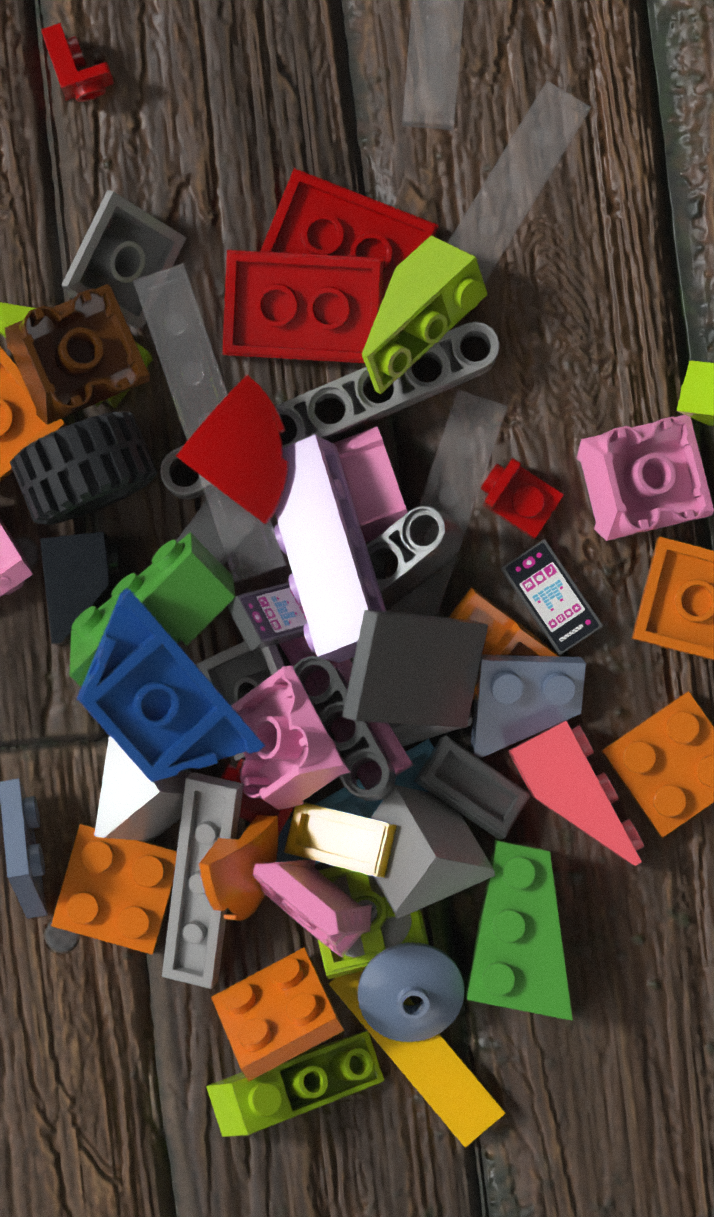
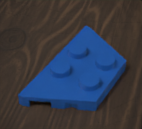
M128 588L123 590L118 597L77 700L151 782L175 776L179 771L188 768L199 769L218 763L217 760L240 753L248 752L251 754L260 751L265 746L132 591Z

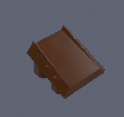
M108 284L97 289L91 288L80 292L75 298L55 307L41 306L30 310L22 321L5 327L7 349L11 351L35 405L36 415L47 425L150 381L149 372L112 288Z

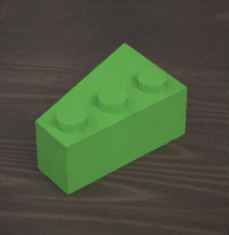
M191 532L179 542L176 540L167 542L153 556L152 564L138 576L135 573L127 575L113 589L112 597L98 609L95 606L89 607L74 621L71 627L70 676L82 687L118 597L126 588L132 591L176 643L182 641L187 646L235 598L233 575Z
M494 840L490 864L494 869L495 876L487 879L465 991L466 999L573 1021L550 851Z

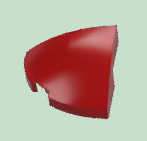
M246 375L203 421L176 457L265 525L268 524L282 499L289 471V462L283 459L280 433H283L285 428L279 412L268 394L249 375Z

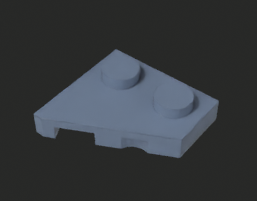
M482 654L475 687L471 753L478 758H482L581 714L586 667L582 657Z
M19 778L0 781V804L8 880L27 919L46 916L48 914L42 875H45V862L40 843L36 844L34 828L40 827V814L36 797H27Z

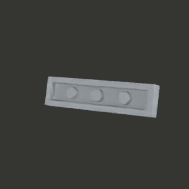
M195 772L186 778L162 977L212 989L219 980L226 925L224 914H227L228 909L218 911L213 910L203 887L199 863L218 838L237 839L243 783Z

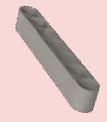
M479 322L467 323L448 331L440 341L435 343L419 358L435 360L440 365L442 371L439 378L433 382H421L413 375L411 366L391 384L394 391L393 395L384 403H373L364 395V387L371 381L367 367H364L276 405L281 419L289 420L297 427V434L294 440L289 444L282 445V448L313 435L330 441L485 374L492 368L498 355L499 341L496 333L491 327ZM467 338H480L488 345L489 354L482 361H469L464 358L460 351L461 343ZM327 399L338 400L345 407V415L342 420L331 425L324 424L315 415L319 403ZM183 446L168 453L162 461L160 470L162 481L176 497L190 500L217 489L201 475H199L196 483L189 487H180L173 483V469L182 462L176 455Z

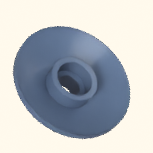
M402 943L383 950L367 964L358 984L359 1007L367 1023L379 1034L402 1042L422 1041L444 1031L459 1014L464 1000V983L456 963L442 950L423 943ZM410 996L422 998V1001L416 1005L403 1004L405 999Z

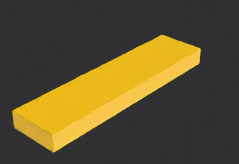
M363 971L336 977L329 982L331 988L464 1147H467L506 1114L504 1109L440 1033L422 1041L402 1042L389 1039L376 1032L364 1019L359 1007L358 984ZM410 997L406 998L403 1003L404 1005H416Z

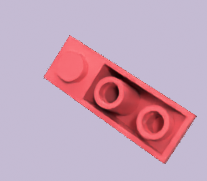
M563 721L508 750L534 799L634 866L642 863L637 850L643 848L644 844L630 819L622 823L620 822L611 805L619 800L617 793L605 772L597 776L595 775L586 758L594 754V751L580 726L571 729L567 721Z

